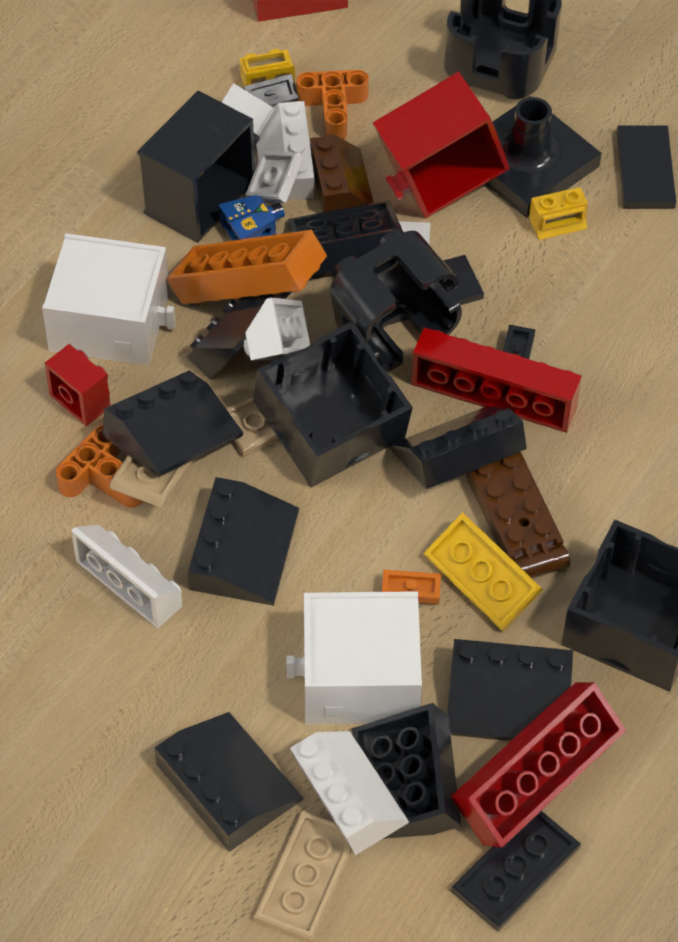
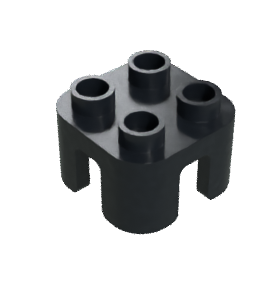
M461 0L460 13L450 11L447 18L444 57L446 73L452 76L459 71L469 86L499 93L509 99H522L534 93L539 88L556 52L562 1L529 0L528 13L509 9L505 4L506 0Z
M401 229L392 230L379 241L375 249L360 258L355 256L347 257L341 260L332 270L331 278L333 281L330 287V294L337 327L340 328L353 321L374 351L380 366L386 372L394 370L404 362L403 352L383 329L394 322L395 317L404 315L420 334L423 328H428L450 335L461 320V306L449 292L459 286V280L417 231L404 232ZM388 314H390L393 317L392 319L387 321L383 320V317L387 316Z

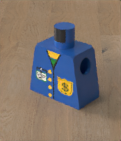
M258 195L219 204V222L232 241L276 235V220L285 217L281 203H275L267 207Z

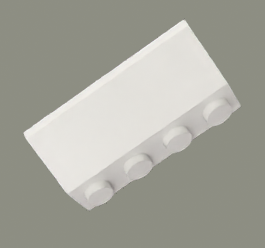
M304 101L278 103L273 107L276 110L259 135L260 140L256 144L258 162L263 151L299 152L304 158L287 200L314 198V173Z
M266 299L245 332L247 339L244 340V348L251 360L274 361L290 352L310 346L302 301Z
M100 525L80 526L71 530L76 562L156 628L163 625L182 607V591L174 581H168L161 576V573L153 564H147L140 559L139 554L132 547L127 548L124 546L115 533L110 530L106 531Z
M350 731L315 732L290 748L300 768L355 855L409 823Z

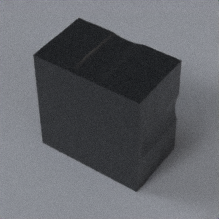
M353 321L320 337L310 346L290 352L257 369L253 402L311 488L406 437L413 407L393 378L380 366L374 351Z
M614 519L598 550L594 566L583 578L567 609L561 645L670 692L678 677V547L669 545L647 532Z

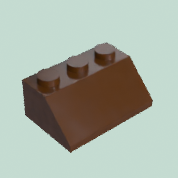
M337 135L310 138L313 173L322 212L374 203L360 148Z

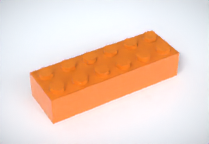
M312 230L197 245L191 248L166 280L182 304H199L205 301L217 302L222 299H239L248 296L258 297L265 294L277 295L291 291L299 292L306 287L310 277L320 269V264L327 255Z

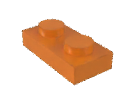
M383 569L382 592H418V603L439 604L441 573Z

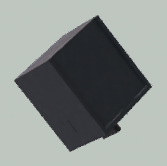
M197 90L137 151L141 164L145 201L144 214L199 243L219 221V204L238 200L248 190L256 169L254 145L260 140V137L254 133L253 118Z

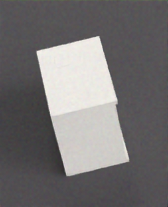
M65 233L50 287L42 307L49 351L59 352L66 345L70 344L76 350H82L88 357L149 366L160 325L167 326V329L172 330L176 326L175 306H167L165 308L170 292L169 283L166 280L168 277L166 247Z
M418 592L304 593V657L294 658V655L287 656V678H294V676H303L305 678V724H367L420 707L422 677Z

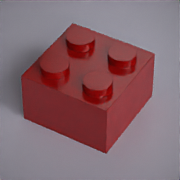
M68 344L44 362L49 395L86 427L104 413V408L111 406L107 372L100 365L96 366L82 350H76L72 345Z

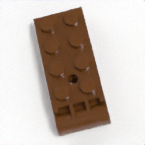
M521 452L466 473V478L497 545L531 578L570 567V557L566 547L563 545L564 541Z

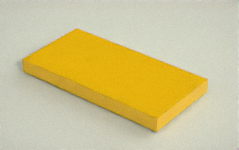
M463 512L423 553L503 632L543 591L521 567Z

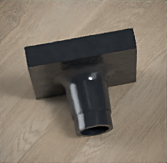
M531 96L524 98L516 106L492 121L510 169L485 184L526 218L530 214L531 198L565 191L600 167L602 153L552 113L550 104L544 99Z

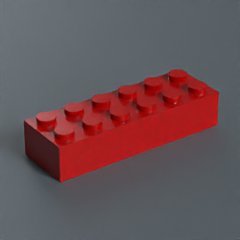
M423 328L413 350L411 385L481 407L510 408L520 419L567 433L577 409L582 375L570 370L550 366L544 362L526 359L517 354L503 352L491 346L480 345L465 338L447 335L438 330Z
M575 682L454 792L450 798L484 846L502 848L627 730L595 682Z

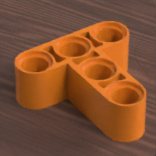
M362 70L301 73L296 79V90L299 97L297 101H304L305 106L322 105L325 136L337 135L345 139L348 127L347 104L363 103L368 99L369 76Z
M103 425L95 428L56 468L58 489L65 497L78 496L91 483L126 507L133 508L143 503L142 500L110 489L111 480L123 462L116 458L120 453V448L103 436Z

